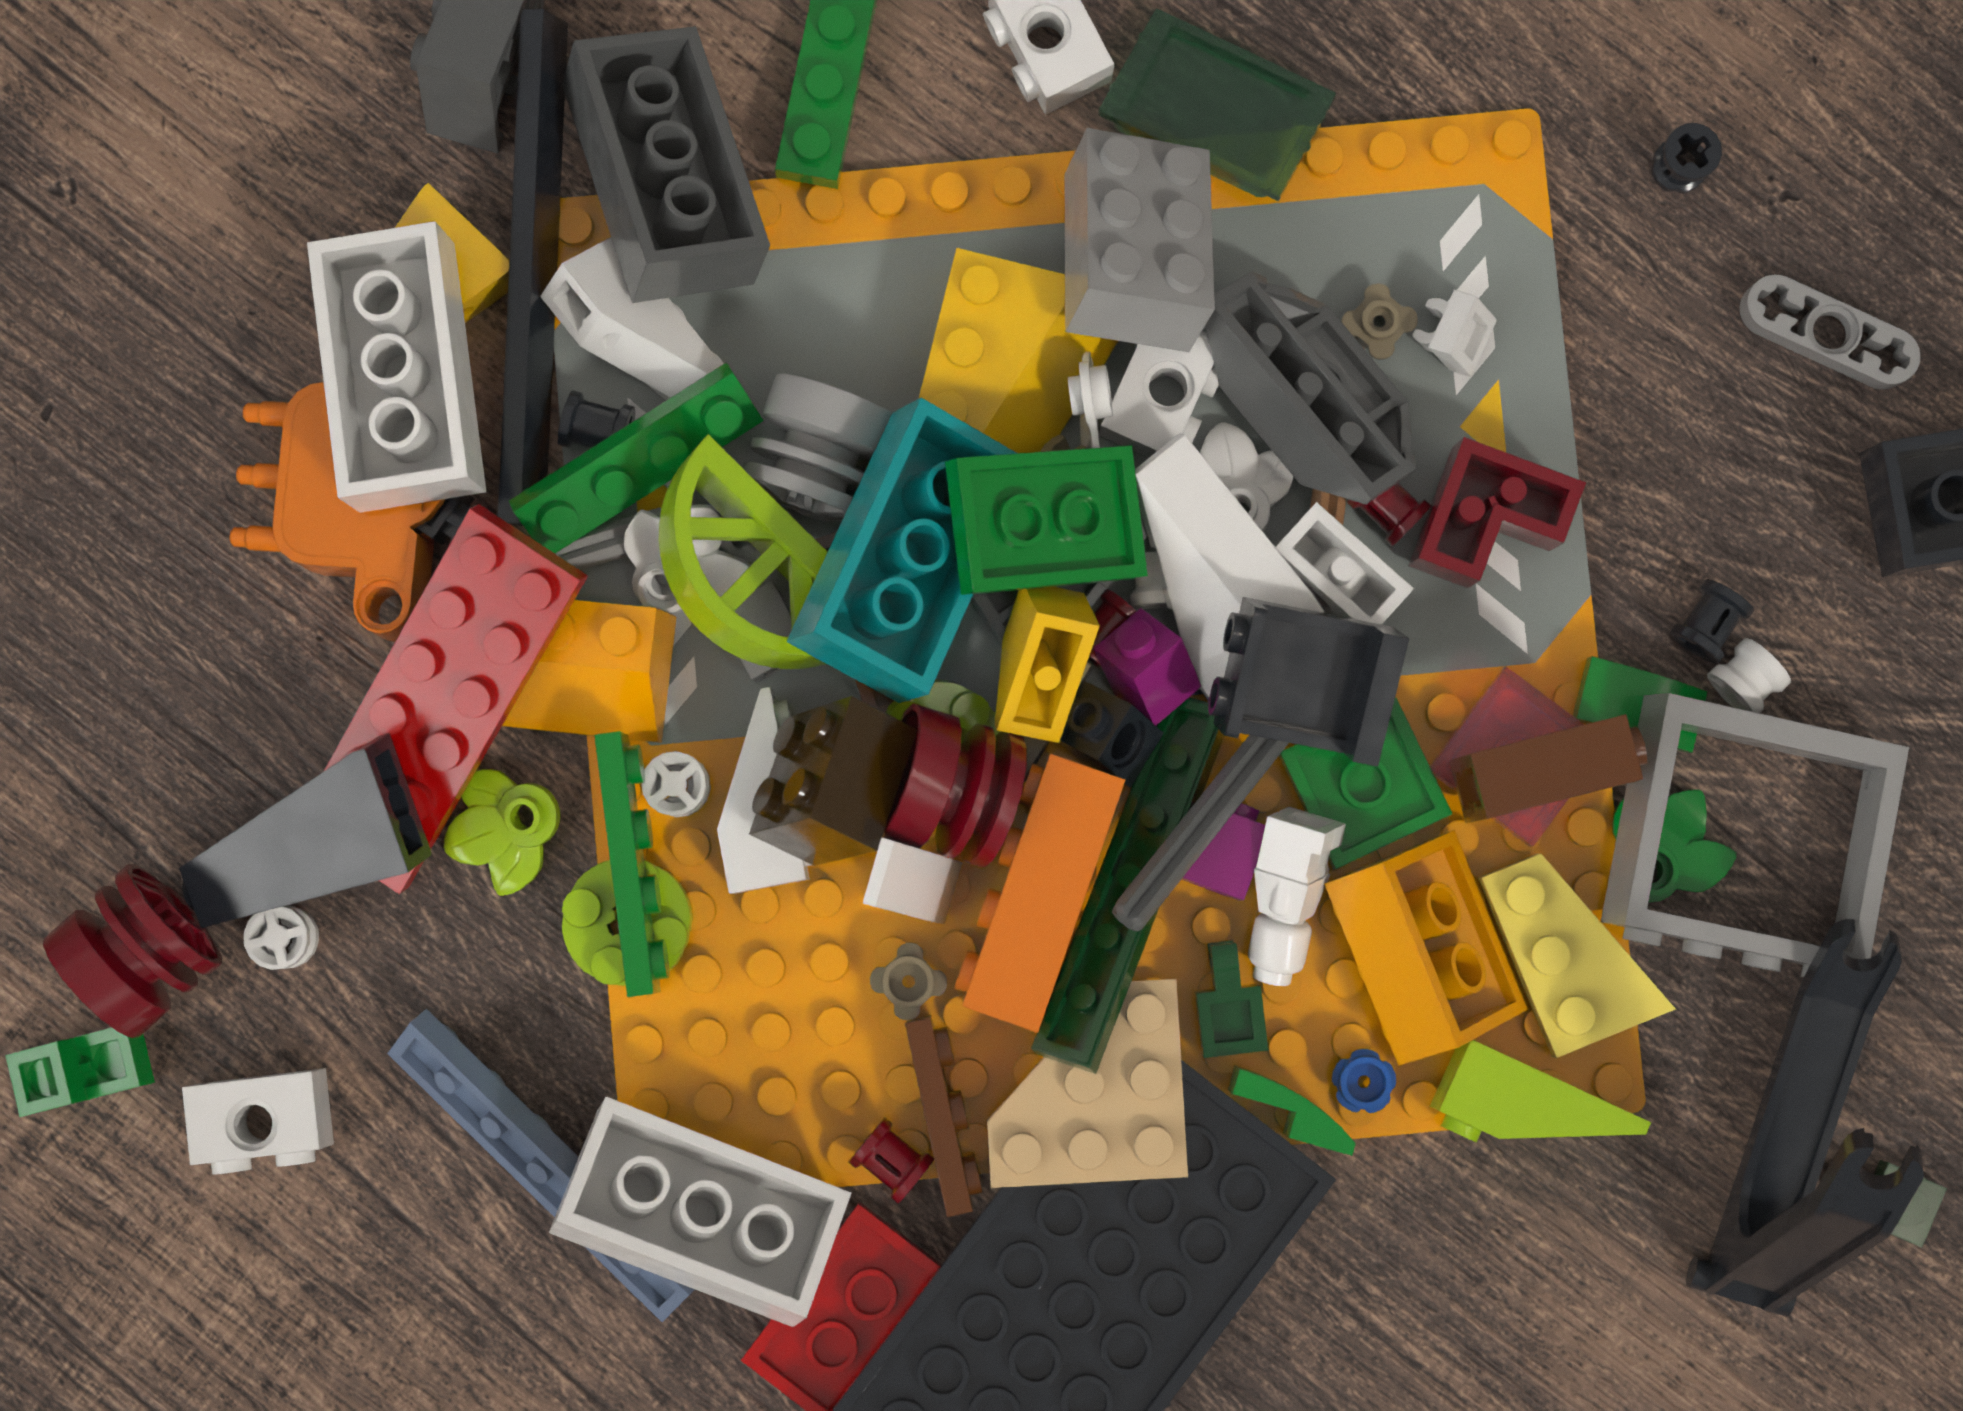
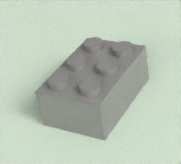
M1086 128L1064 174L1065 332L1190 352L1215 310L1210 150Z

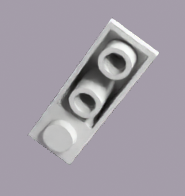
M611 237L563 262L540 296L580 347L670 398L724 364L689 324L683 311L669 298L632 303Z
M771 687L760 689L717 828L729 894L810 880L807 866H811V864L749 835L756 815L752 811L754 796L761 783L769 777L777 755L773 751L775 736L781 725L791 716L788 700L776 701L775 691Z

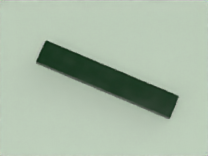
M1189 697L1156 725L1164 734L1133 783L1047 1005L1041 1026L1032 1044L1031 1049L1037 1055L1094 1074L1098 1071L1158 913L1157 910L1142 930L1132 931L1114 917L1112 913L1113 907L1203 794L1224 739V735L1213 724L1215 716H1211L1208 713V702Z

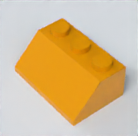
M574 600L502 727L590 736L621 731L629 735V740L662 743L677 617L653 607Z
M1455 830L1360 867L1324 884L1331 899L1334 914L1342 926L1357 963L1358 973L1366 985L1380 1019L1384 1037L1391 1046L1398 1066L1459 1048L1528 1010Z

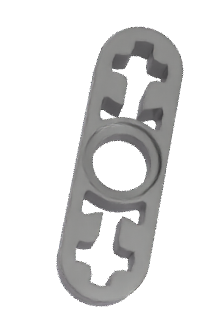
M1765 276L1748 288L1742 296L1740 316L1750 331L1872 388L1881 390L1894 388L1911 378L1919 367L1920 349L1915 339L1909 333L1786 276ZM1772 292H1776L1780 295L1778 302L1780 308L1794 315L1804 308V304L1809 306L1811 310L1800 321L1796 334L1791 331V327L1796 324L1798 319L1780 313L1772 320H1768L1763 316L1766 306L1758 302V298L1764 299ZM1833 316L1843 324L1846 337L1840 348L1827 349L1816 341L1813 327L1818 317ZM1862 331L1868 334V337L1860 345L1873 351H1880L1886 346L1891 345L1895 348L1893 359L1901 363V366H1896L1884 373L1879 370L1881 359L1878 356L1865 350L1857 354L1854 360L1850 359L1848 355L1858 346L1862 337Z

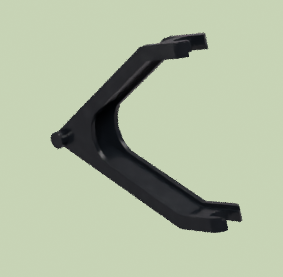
M1855 919L1838 921L1827 932L1800 984L1709 1258L1693 1257L1687 1271V1287L1712 1295L1716 1294L1788 1317L1794 1309L1798 1295L1887 1239L1921 1185L1924 1172L1922 1153L1918 1144L1916 1147L1910 1146L1901 1166L1895 1172L1886 1175H1875L1864 1171L1862 1166L1873 1151L1874 1144L1873 1134L1865 1133L1864 1128L1851 1132L1843 1140L1816 1188L1873 1016L1902 963L1900 940L1896 933L1889 930L1883 941L1881 950L1877 955L1868 959H1855L1844 952L1856 932Z

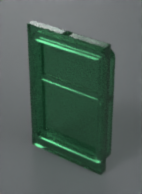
M1156 8L1144 31L1139 34L1138 41L1115 82L1110 85L1109 92L1098 110V116L1113 122L1115 128L1126 135L1210 150V175L1256 197L1268 196L1279 202L1303 156L1310 150L1311 142L1334 102L1336 92Z

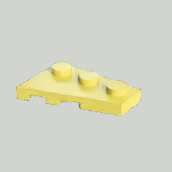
M1541 853L1478 877L1552 1057H1561L1676 1009Z

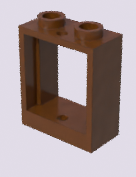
M1625 714L1471 753L1449 760L1464 820L1465 823L1643 780L1640 766L1647 764V751L1639 728L1637 726L1630 727L1627 715Z

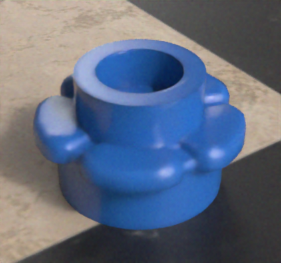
M1368 1049L1355 1050L1351 1053L1349 1059H1341L1333 1069L1332 1083L1334 1086H1337L1338 1090L1336 1098L1344 1108L1352 1112H1358L1360 1109H1364L1368 1113L1380 1111L1389 1103L1390 1093L1396 1086L1395 1071L1389 1062L1380 1060L1377 1052ZM1362 1075H1366L1370 1080L1366 1088H1361L1358 1085V1078Z

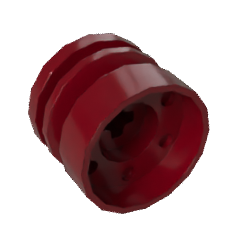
M913 703L904 711L900 721L918 729L882 838L919 849L928 842L936 828L935 841L939 854L953 859L961 853L963 861L984 868L994 860L1003 846L1018 808L1026 773L1027 747L1024 737L1002 731L995 736L992 727L977 723L968 731L961 743L962 728L959 717Z
M127 864L115 875V884L118 889L112 886H102L96 891L95 901L105 921L86 910H75L44 937L43 948L61 979L96 1016L117 1032L130 1038H137L171 1009V999L162 981L181 992H191L198 985V976L195 971L202 975L211 974L222 964V955L208 931L199 925L195 911L188 906L178 893L138 865Z

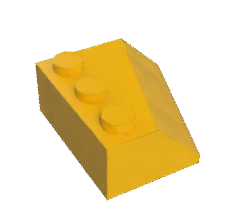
M956 248L919 398L922 397L1018 454L1041 452V449L1049 440L1061 434L1073 415L1068 377L1080 375L1079 362H1082L1084 352L1090 351L1094 367L1102 366L1107 362L1118 341L1065 332V274Z

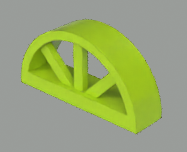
M708 434L675 473L666 491L659 520L660 557L664 574L677 603L700 632L725 651L743 660L779 669H807L826 665V663L787 643L788 637L765 631L751 624L735 612L762 582L777 569L789 581L792 630L828 552ZM696 489L724 518L691 517L694 490ZM692 540L748 541L761 553V556L719 597L700 567Z

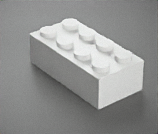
M436 221L307 242L337 497L361 513L485 493L486 485L455 243Z
M605 1097L596 1112L549 1233L794 1327L807 1318L851 1192L617 1100Z

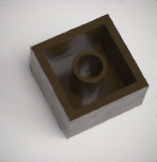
M854 696L790 716L781 725L775 736L773 751L777 755L770 775L761 783L754 796L752 811L756 815L749 835L813 866L878 851L881 837L883 836L918 729Z

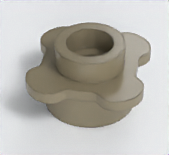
M1376 283L1366 288L1362 303L1356 310L1347 311L1343 315L1341 322L1359 344L1368 349L1372 358L1384 360L1392 356L1395 351L1394 344L1402 334L1412 332L1416 328L1418 317L1412 307H1402L1390 297V290L1386 285ZM1376 316H1381L1385 319L1383 327L1374 325L1373 320Z
M905 943L898 948L897 957L886 967H877L872 971L870 985L875 992L884 993L894 1004V1013L898 1018L913 1020L919 1015L920 1006L931 996H940L945 992L947 978L942 971L933 970L923 959V950L919 945ZM906 975H911L915 979V984L911 988L905 987L902 983Z

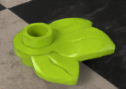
M495 769L478 770L461 796L468 809L459 814L448 826L443 848L449 857L460 863L477 866L488 863L496 893L499 896L509 895L523 889L541 871L543 866V844L554 836L559 827L560 807L554 795L539 784L524 783L517 785L502 771ZM522 805L528 806L533 812L534 820L530 827L523 825L520 820L519 809Z

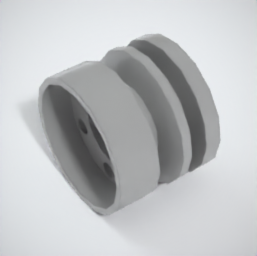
M785 373L776 374L762 414L765 419L786 432L784 440L764 437L753 438L750 445L752 451L774 462V467L755 462H744L742 468L782 507L826 522L842 521L853 497L846 494L847 490L856 492L865 473L856 468L858 460H871L893 412L862 397L822 382Z

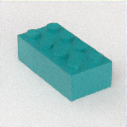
M922 397L893 412L786 642L898 703L929 695L973 594L961 595L945 461L962 457L1018 453Z

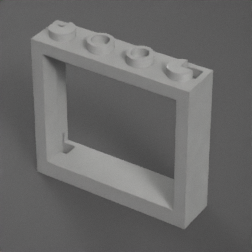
M1671 693L1644 695L1638 728L1644 739L1647 751V764L1640 766L1644 779L1627 783L1601 922L1624 927L1622 939L1637 943L1660 946L1662 935L1683 939L1681 952L1721 959L1723 948L1743 952L1741 964L1781 972L1783 961L1803 965L1801 977L1805 976L1820 946L1647 909L1680 732L1684 730L1863 770L1835 923L1844 919H1855L1856 932L1844 952L1855 959L1871 958L1909 747Z

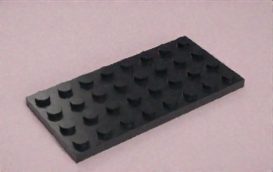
M1181 1060L1188 1177L1000 1187L831 1411H1164L1331 1188L1336 1178Z

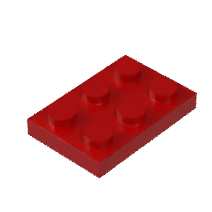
M859 1201L838 1229L807 1318L794 1327L771 1319L743 1355L741 1361L805 1411H831L941 1266V1263Z

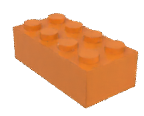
M1053 754L1049 755L1045 767L1032 764L1019 803L1031 807L1023 830L1011 826L998 864L1010 868L1002 892L989 888L976 926L988 929L980 954L967 950L954 987L966 992L962 1004L963 1007L1038 1033L1125 779Z

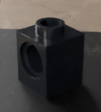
M1083 680L1076 692L1059 744L1085 765L1125 779L1124 785L1131 788L1164 733L1132 704Z

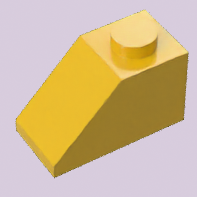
M1055 586L1018 591L1002 641L994 723L997 731L1059 743L1099 629V623L1084 593Z

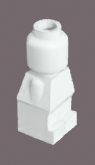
M1287 807L1267 816L1256 868H1254L1258 910L1261 913L1255 919L1248 949V958L1255 965L1253 977L1258 981L1274 986H1288L1291 984L1292 975L1303 969L1312 935L1311 926L1305 920L1314 916L1325 889L1324 884L1327 883L1330 874H1328L1330 850L1341 846L1345 823L1292 807Z

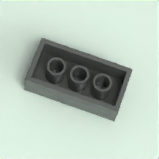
M696 26L574 40L562 86L632 303L754 285L770 248V243Z

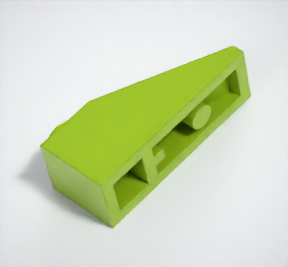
M1475 1040L1455 1049L1430 1104V1107L1446 1114L1441 1124L1442 1127L1476 1143L1482 1131L1498 1139L1646 1135L1651 1125V1122Z

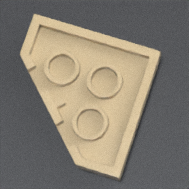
M1176 979L1131 981L1096 1074L1043 1057L1012 1094L989 1117L987 1129L991 1188L1188 1177Z

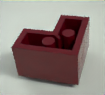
M1463 437L1451 449L1431 503L1432 507L1427 513L1408 566L1469 588L1481 581L1498 532L1551 551L1565 542L1586 482Z

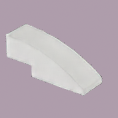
M881 837L862 903L903 915L945 924L962 862Z

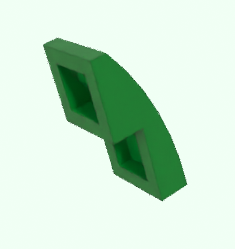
M1591 656L1586 660L1572 720L1589 724L1626 714L1629 726L1638 727L1644 695L1671 693L1705 701L1708 691L1651 672ZM1681 730L1677 750L1693 753L1697 733Z
M112 1027L5 1055L19 1117L155 1083L144 1034L137 1038H130L117 1032Z
M1234 1065L1228 1091L1234 1095L1289 1110L1283 1134L1291 1139L1353 1156L1356 1143L1324 1111L1284 1085L1259 1073Z

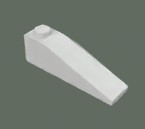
M1179 433L1135 469L1139 506L1150 546L1157 550L1166 587L1162 589L1167 608L1172 609L1174 612L1180 637L1184 642L1202 685L1200 690L1209 702L1213 681L1217 676L1224 677L1230 653L1223 649L1226 623L1232 612L1239 613L1243 597L1322 613L1325 612L1311 591L1187 436Z

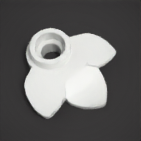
M1090 351L1084 352L1082 362H1079L1080 375L1068 377L1073 416L1080 415L1081 445L1085 446L1086 449L1100 448L1097 419L1113 417L1107 366L1094 367Z
M1221 422L1206 436L1200 454L1235 498L1249 506L1250 511L1248 514L1264 532L1270 521V507L1288 494L1292 485L1293 475L1272 450L1258 455L1253 442L1244 431L1234 425Z
M698 504L691 506V517L721 518L718 511L712 505ZM640 510L630 521L624 537V550L636 567L632 578L634 593L644 607L658 608L667 613L676 612L681 607L677 603L669 585L659 583L654 577L660 574L665 575L659 549L660 517L649 511ZM692 540L700 567L719 597L750 567V564L745 560L720 551L719 547L722 540Z

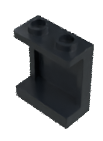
M1243 597L1239 613L1232 612L1226 623L1223 649L1230 653L1224 677L1217 676L1213 681L1209 695L1208 713L1211 716H1215L1213 724L1224 736L1238 738L1239 733L1340 752L1344 753L1353 762L1378 767L1410 638L1391 626Z

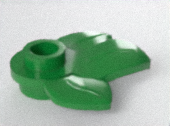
M1687 790L1668 796L1656 859L1658 873L1652 881L1648 902L1662 901L1671 896L1676 889L1695 893L1703 892L1716 885L1725 877L1734 864L1737 856L1734 850L1714 841L1703 840L1706 832L1707 811L1705 795L1701 790ZM1624 798L1614 812L1612 832L1615 839H1617Z

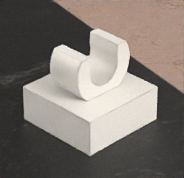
M1454 290L1449 302L1440 298L1428 299L1425 306L1434 316L1441 318L1436 331L1428 333L1415 329L1412 334L1413 338L1425 350L1433 352L1450 371L1472 377L1497 319L1477 296Z

